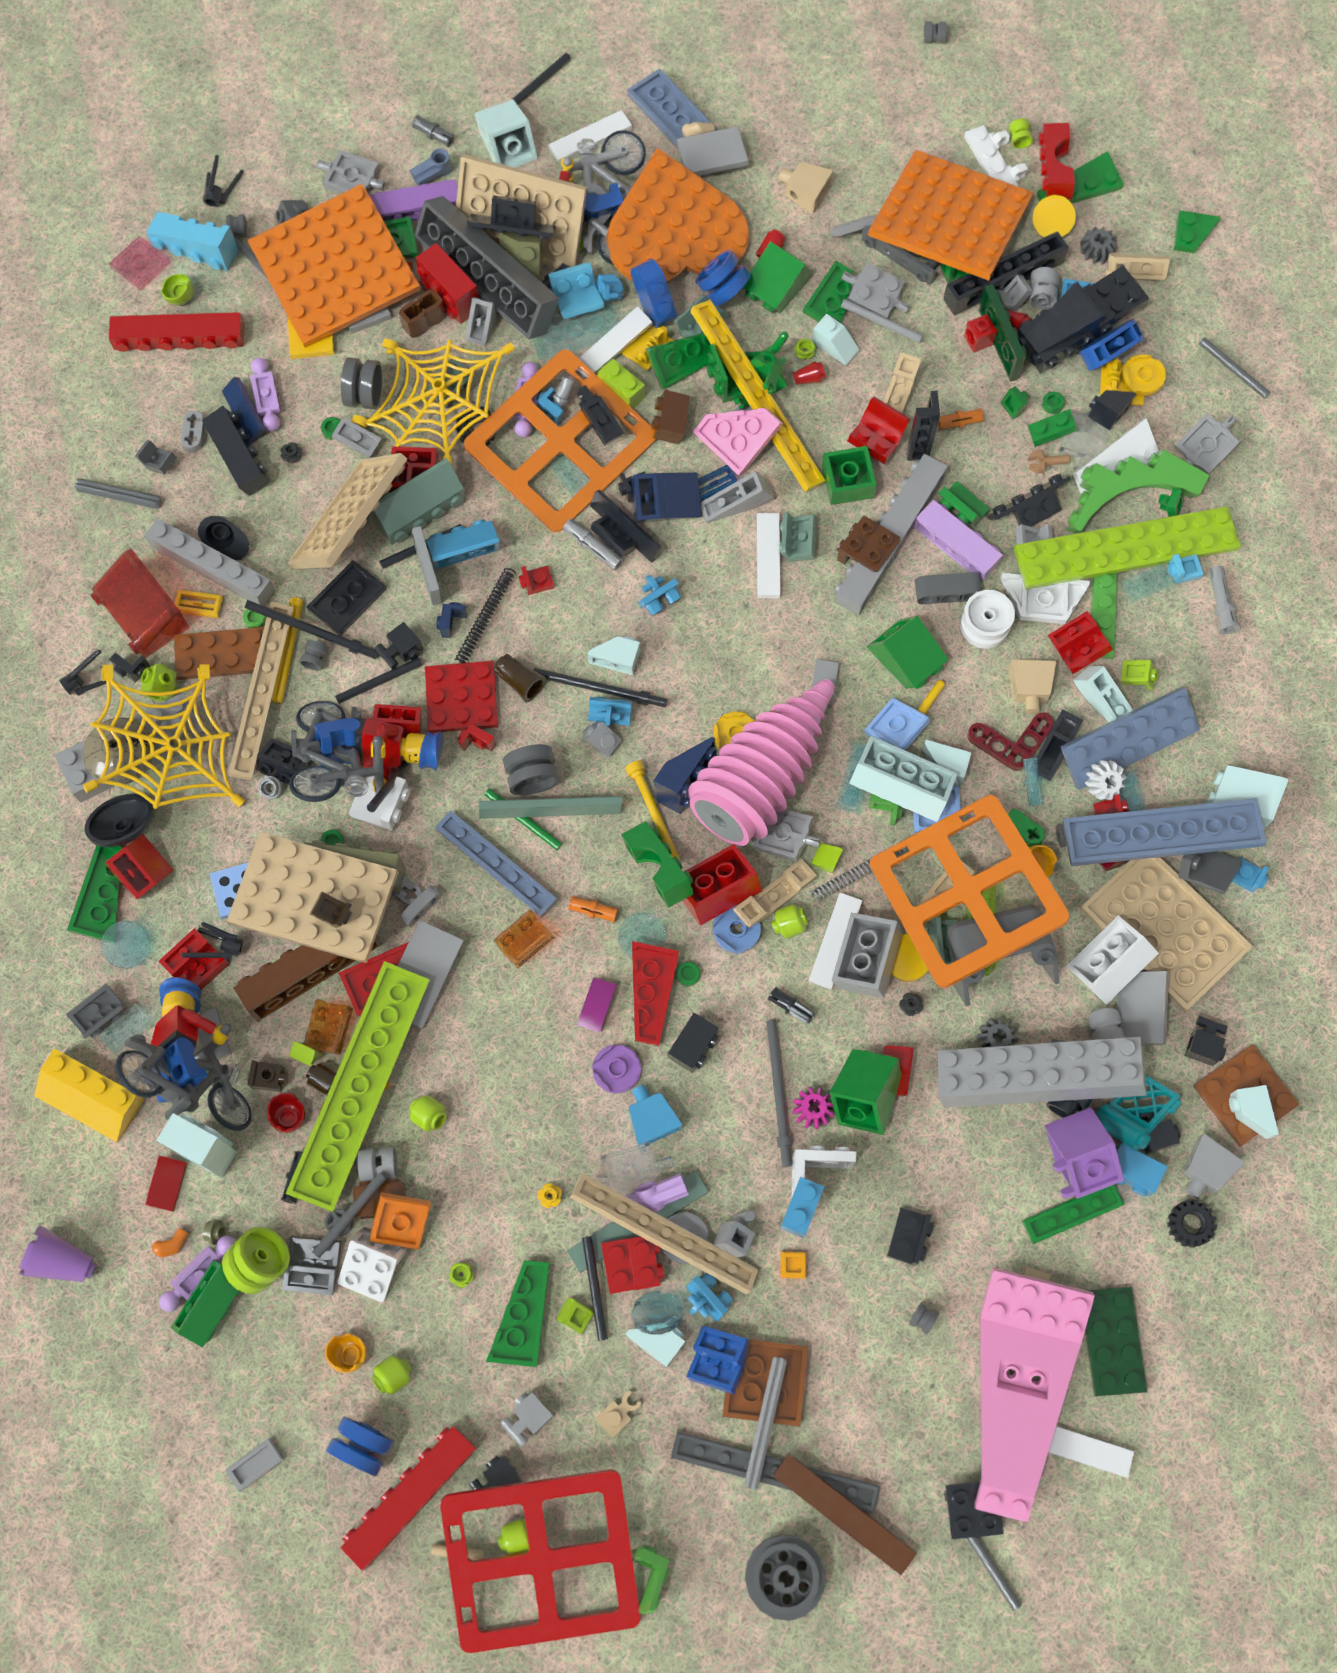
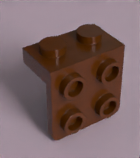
M863 515L860 521L854 523L851 527L848 537L845 540L843 539L836 550L838 551L837 561L845 565L848 559L851 558L872 572H878L899 544L900 537Z

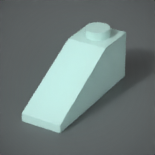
M1089 666L1073 680L1084 698L1108 722L1133 711L1104 666Z

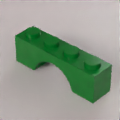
M644 821L621 834L626 849L637 864L652 862L660 865L658 872L652 879L658 894L668 908L694 894L691 888L693 883L692 877L687 870L682 871L681 862L677 856H671L670 847L666 841L663 843L660 841L661 836L655 827L651 829L649 824Z

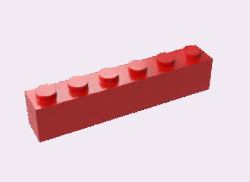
M240 312L110 316L108 339L113 349L120 352L137 349L141 351H149L150 349L167 351L172 348L191 350L203 347L206 349H214L215 347L233 349L237 346H244L245 323Z
M453 1426L451 1429L446 1427L436 1438L439 1442L432 1449L428 1446L419 1455L418 1459L420 1462L414 1469L408 1467L399 1477L402 1482L395 1489L390 1487L380 1498L383 1502L376 1509L371 1507L361 1518L364 1521L357 1530L353 1527L342 1538L345 1543L340 1549L361 1571L366 1570L478 1449L456 1426Z

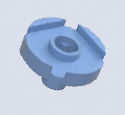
M733 907L715 917L713 936L717 944L725 951L742 954L756 945L760 938L761 926L758 923L749 928L733 911L735 908ZM741 924L742 933L733 934L731 926Z

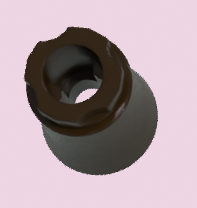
M510 654L501 656L496 662L494 671L518 693L524 702L532 701L544 688L546 677L533 671Z

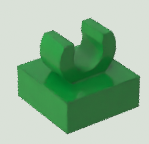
M1015 386L1008 390L1000 403L1011 418L1014 419L1021 415L1029 403L1027 400L1031 397L1026 391L1020 392Z
M1173 488L1170 496L1160 494L1158 504H1160L1159 509L1167 511L1168 517L1180 515L1184 503L1182 489Z

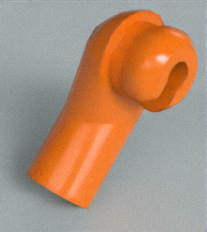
M178 1228L171 1240H158L152 1245L153 1253L157 1257L162 1258L176 1255L189 1233Z

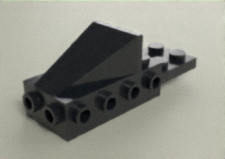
M1123 265L1093 285L1089 283L1082 287L1078 282L1074 283L1049 310L1043 309L1036 315V318L1031 321L1026 320L1018 327V341L1021 346H1024L1026 356L1032 365L1041 374L1047 369L1054 368L1064 358L1071 357L1081 347L1088 346L1100 335L1108 333L1113 328L1114 323L1147 303L1149 297Z

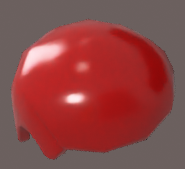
M280 1093L274 1096L267 1105V1118L270 1125L280 1133L286 1134L296 1131L305 1121L303 1103L292 1093Z

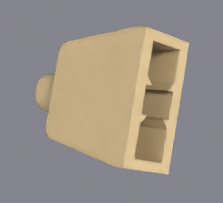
M800 162L794 172L783 168L780 172L779 180L787 183L786 197L814 213L831 184L832 170Z
M1011 659L1008 673L1014 702H1025V712L1027 714L1039 713V703H1047L1051 694L1056 661Z

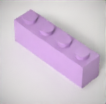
M933 500L916 517L914 528L968 572L980 574L981 582L999 566L1003 556L996 546L987 543L978 532L972 531L967 527L965 522L959 517L952 515L943 504Z

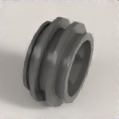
M777 1535L765 1539L753 1550L746 1563L745 1583L749 1597L761 1612L773 1619L791 1621L806 1616L817 1606L824 1593L826 1574L820 1556L810 1544L796 1536ZM781 1551L788 1553V1559L784 1562L778 1558V1554ZM799 1560H804L807 1564L806 1569L803 1571L798 1570L796 1567ZM764 1563H770L772 1566V1571L768 1574L762 1571ZM787 1570L789 1575H793L792 1582L787 1586H784V1583L778 1580L779 1574ZM802 1581L808 1583L809 1587L806 1592H801L798 1588L799 1583ZM767 1584H771L774 1587V1592L771 1595L764 1593V1587ZM786 1593L792 1596L790 1604L782 1602V1597Z

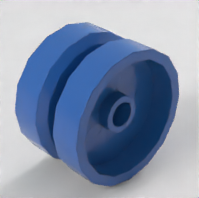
M732 250L724 251L714 258L699 273L695 280L696 285L702 291H709L708 299L712 301L714 306L722 305L736 295L751 276V273L744 265H737L738 258Z
M343 1416L337 1429L340 1434L350 1440L348 1442L341 1438H332L326 1452L365 1473L377 1477L383 1462L380 1458L373 1455L371 1451L382 1455L389 1454L394 1441L364 1422H357Z

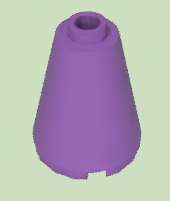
M38 1226L34 1232V1235H37L36 1241L29 1242L20 1265L22 1270L19 1272V1275L84 1282L86 1278L91 1279L96 1264L92 1263L93 1257L49 1229Z

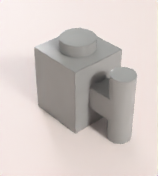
M746 1211L732 1216V1221L721 1224L712 1244L736 1258L746 1256L755 1235L746 1226L749 1221L754 1220V1212Z
M525 1392L514 1402L517 1407L513 1412L520 1418L515 1424L509 1417H506L500 1423L520 1447H523L529 1441L522 1433L526 1428L536 1435L554 1417L533 1392L529 1395Z

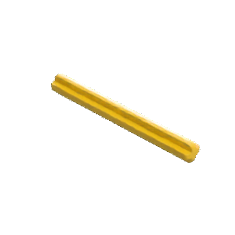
M292 597L289 606L293 607L291 617L300 620L303 601L301 598ZM291 626L288 628L271 698L272 703L281 704L284 698L298 629Z

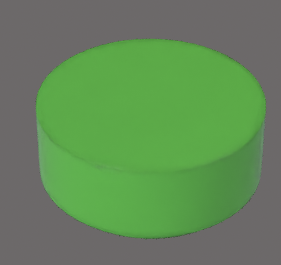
M248 609L244 612L243 620L248 628L265 626L266 616Z

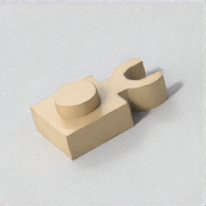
M627 1391L623 1395L620 1405L613 1400L595 1418L612 1438L632 1420L627 1413L635 1411L641 1406L640 1401L634 1406H630L627 1403L628 1397L632 1394L631 1391Z

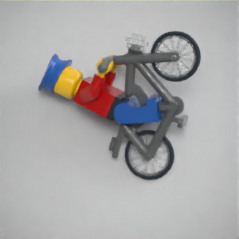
M329 701L308 703L301 707L296 715L298 726L306 731L307 734L305 739H297V731L291 730L293 758H299L305 763L312 760L319 763L320 766H310L297 771L290 779L289 788L294 796L307 802H321L330 799L337 794L342 786H344L345 792L348 795L361 797L368 792L369 785L366 777L374 776L372 786L373 792L377 794L388 780L389 774L395 767L401 766L403 757L407 763L419 764L421 770L433 768L434 771H437L444 744V735L441 731L436 734L431 732L426 734L410 733L404 738V728L402 726L370 718L362 719L361 711H357L356 707L351 709V718H346L344 710L335 703ZM342 763L352 764V768L345 766Z
M171 977L164 980L159 988L162 1018L155 1025L151 1044L146 1043V1037L139 1034L130 1036L124 1042V1046L134 1050L122 1052L116 1060L115 1068L120 1082L128 1091L139 1097L151 1098L157 1095L159 1103L171 1102L172 1107L165 1112L166 1120H169L173 1113L178 1116L182 1112H194L199 1107V1098L212 1084L213 1088L208 1093L207 1102L213 1117L229 1130L241 1131L246 1129L250 1125L252 1118L251 1108L245 1097L238 1090L231 1087L241 1077L240 1067L236 1063L220 1065L214 1052L215 1049L223 1045L228 1039L227 1035L232 1029L231 1025L224 1024L216 1027V1023L198 1014L201 1007L199 1000L201 990L197 985L180 977ZM198 1029L208 1034L213 1033L212 1040L195 1053Z

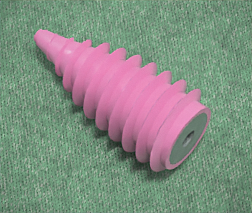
M824 679L819 681L811 689L804 691L799 698H790L786 704H776L771 708L770 712L759 714L755 722L746 724L743 732L735 734L730 744L720 749L719 756H715L709 761L708 768L702 769L699 772L697 781L689 786L690 807L696 818L710 832L720 839L737 846L748 844L751 838L763 839L767 837L768 831L766 826L776 824V812H784L786 810L787 803L785 799L793 798L796 794L794 785H800L804 781L802 770H808L812 766L809 754H816L818 751L814 737L822 735L819 724L821 720L825 719L824 712L834 694L835 685L830 680Z

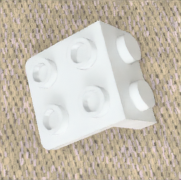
M374 776L366 777L363 788L357 791L349 814L354 819L392 831L395 823H398L401 817L402 805L407 801L410 794L406 779L396 777L395 785L375 812H369L367 805L376 794L373 792L372 786Z

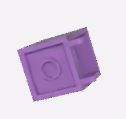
M1092 1108L1044 1125L1055 1160L1053 1163L1054 1170L1061 1172L1069 1185L1061 1189L1063 1198L1075 1196L1078 1199L1124 1181L1114 1141Z

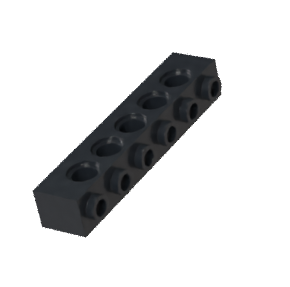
M1054 232L1002 257L989 281L969 273L946 284L943 300L953 315L959 314L981 302L984 287L993 284L995 290L1004 291L1016 275H1023L1027 281L1031 279V274L1035 269L1041 267L1054 268L1064 263L1069 247L1059 232Z

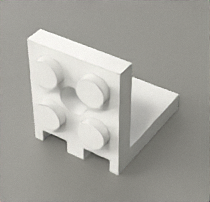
M810 1146L809 1150L795 1149V1153L792 1156V1196L799 1178H805V1167L852 1169L856 1163V1152L850 1151L848 1147H835V1151H825L823 1146Z

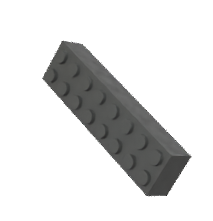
M444 196L425 200L414 237L427 249L437 243L477 286L478 295L486 301L493 302L495 310L527 339L530 340L547 334L560 298L483 230L474 229L473 226L467 225L468 217Z

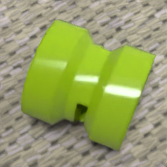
M1018 118L1009 124L1008 128L1012 136L1011 141L1015 149L1027 148L1033 143L1030 124L1027 119Z

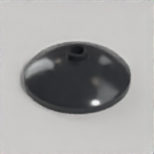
M124 794L109 799L90 814L85 823V834L88 840L97 846L118 847L137 839L148 829L154 818L155 810L153 804L139 794Z

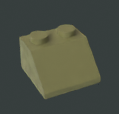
M515 232L499 233V245L541 282L543 273V239L531 234L519 236Z

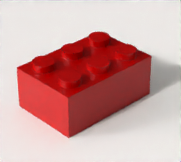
M435 243L416 257L418 266L416 270L420 276L419 283L425 291L434 289L443 299L448 316L462 324L469 319L472 298H479L477 286Z
M732 844L687 869L693 880L691 888L694 894L682 901L701 926L741 904L750 896L753 897L762 892L757 872L737 846Z

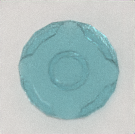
M632 914L620 925L618 933L619 946L630 958H632V941L664 947L666 940L664 926L652 914Z
M121 921L110 926L102 936L101 943L104 958L109 964L121 969H131L142 964L150 953L151 946L148 932L143 926L132 921Z
M660 1292L644 1294L634 1303L631 1313L632 1321L635 1327L643 1333L661 1335L670 1332L682 1321V1304L671 1293H667V1295L660 1294Z

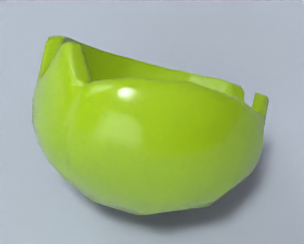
M184 273L168 276L163 282L160 292L168 303L181 306L192 298L194 287L192 281Z

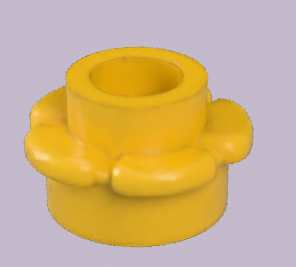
M552 1183L543 1185V1188L538 1191V1200L541 1201V1205L545 1208L556 1207L561 1202L562 1191ZM549 1193L552 1194L551 1198H548Z

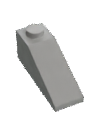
M754 471L700 502L705 521L710 523L755 509L773 499L774 496L767 479Z

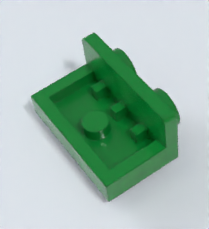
M958 481L949 490L943 487L938 493L942 498L940 502L949 510L954 508L959 512L957 517L965 522V524L970 522L976 526L989 512V508Z

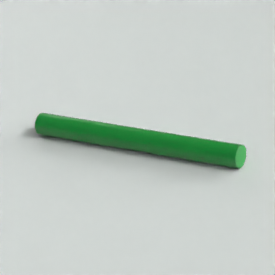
M488 788L484 793V796L491 801L505 800L491 788ZM529 817L514 818L556 851L562 846V842Z

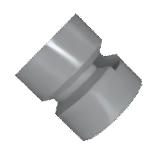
M1041 267L1032 272L1030 287L1033 292L1029 295V303L1032 307L1049 309L1057 302L1059 273L1055 269Z
M1103 1008L1092 1012L1088 1016L1092 1040L1125 1038L1118 1010Z
M382 1147L378 1152L374 1148L359 1149L358 1172L360 1181H372L379 1172L387 1179H397L398 1170L395 1147ZM378 1161H382V1166H378Z

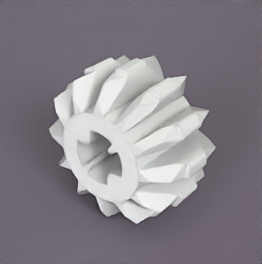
M1099 760L1098 765H1091L1092 773H1086L1090 779L1084 783L1090 787L1088 792L1095 795L1097 799L1102 800L1105 798L1112 800L1113 795H1120V788H1126L1122 784V781L1127 778L1126 775L1122 774L1124 769L1114 761Z

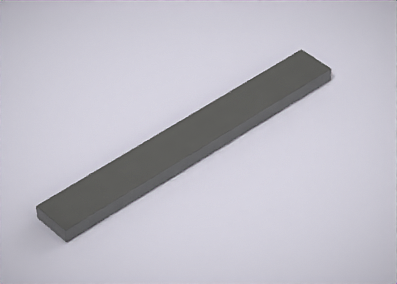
M677 1432L671 1458L746 1478L751 1451ZM765 1456L760 1482L790 1490L773 1476V1473L783 1460ZM808 1467L859 1508L868 1512H875L880 1486Z

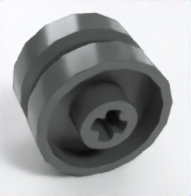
M348 357L344 362L341 376L342 404L345 407L356 408L361 403L364 409L376 410L382 391L381 362L367 359L363 364L359 358Z
M536 744L520 747L509 752L502 759L505 772L510 775L507 778L510 793L514 795L525 796L544 792L560 782L557 767L553 765L555 762L553 750L548 745Z

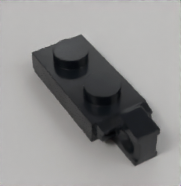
M586 385L578 389L577 396L581 401L579 403L581 411L603 445L606 446L622 437L624 431L602 397H598L597 394L592 395Z

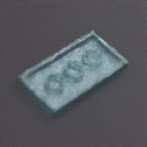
M611 301L604 302V308L594 312L583 313L573 318L563 319L561 313L554 314L548 332L545 335L532 339L538 361L554 357L559 351L564 349L576 352L591 348L618 324Z

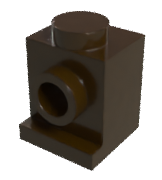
M252 1060L247 1085L252 1089L281 1092L282 1086H286L288 1072L285 1071V1067L281 1064ZM270 1071L271 1077L264 1079L265 1073Z

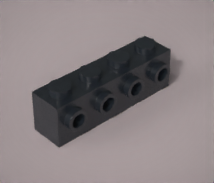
M221 406L202 419L205 428L239 489L250 496L271 482L266 474L269 472L268 468L257 458L259 452L247 440L250 436L238 424L240 418L233 410L229 411L224 406Z

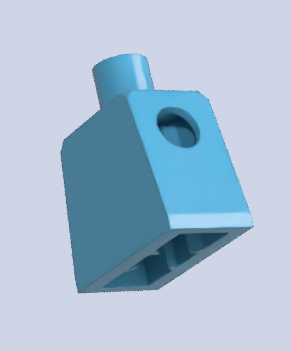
M645 1085L638 1086L632 1090L637 1103L629 1106V1113L639 1149L682 1130L680 1120L661 1093L650 1096Z

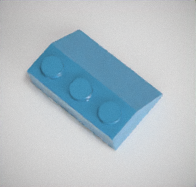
M485 519L474 522L473 526L464 528V526L451 529V533L445 535L442 532L429 536L430 539L426 540L435 570L499 550V539L492 521L486 522Z

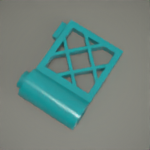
M1145 1075V1081L1151 1090L1146 1091L1147 1096L1115 1097L1109 1105H1103L1096 1113L1109 1135L1135 1151L1146 1148L1150 1142L1149 1134L1168 1113L1173 1115L1182 1105L1179 1094ZM1165 1095L1170 1098L1167 1104L1156 1105L1155 1103L1156 1096ZM1152 1097L1153 1105L1138 1107L1137 1099ZM1134 1099V1108L1124 1109L1119 1106L1124 1100ZM1154 1112L1155 1117L1147 1123L1139 1118V1113Z

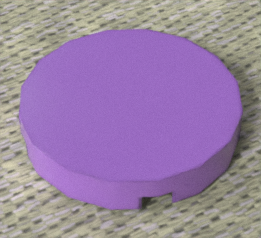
M609 1045L600 1050L594 1059L592 1067L593 1077L598 1086L604 1091L613 1094L625 1093L632 1089L639 1081L641 1074L638 1056L629 1047L623 1045Z

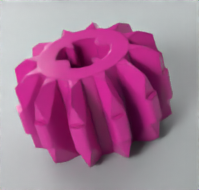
M808 1087V1095L804 1091H800L799 1096L801 1099H794L793 1103L799 1107L793 1109V1114H801L796 1120L798 1123H801L804 1119L807 1120L805 1123L806 1129L810 1127L811 1122H813L815 1130L819 1129V1121L827 1126L829 1122L826 1117L833 1118L834 1113L828 1110L834 1108L833 1103L826 1102L831 1096L828 1093L822 1097V1088H819L817 1093L814 1094L813 1088ZM810 1103L813 1106L815 1103L819 1106L818 1113H815V1111L811 1113L809 1111Z

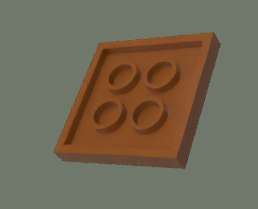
M1253 1044L1193 1086L1239 1147L1257 1136L1258 1133L1236 1119L1235 1112H1232L1229 1106L1231 1093L1238 1089L1266 1085L1275 1121H1278L1300 1105Z
M748 1339V1349L743 1371L735 1394L725 1392L722 1417L759 1421L773 1357L777 1356L786 1359L787 1363L773 1424L800 1427L808 1347Z

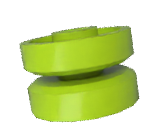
M266 1227L251 1228L224 1253L222 1260L223 1272L228 1282L237 1290L246 1294L260 1293L265 1291L287 1270L290 1261L289 1249L284 1240L275 1231Z

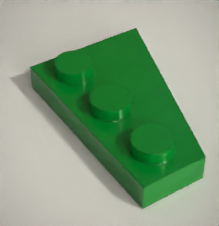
M836 260L802 312L817 322H820L828 314L839 323H842L845 309L841 307L844 299L847 300L851 284L841 280L845 271L852 275L854 271Z

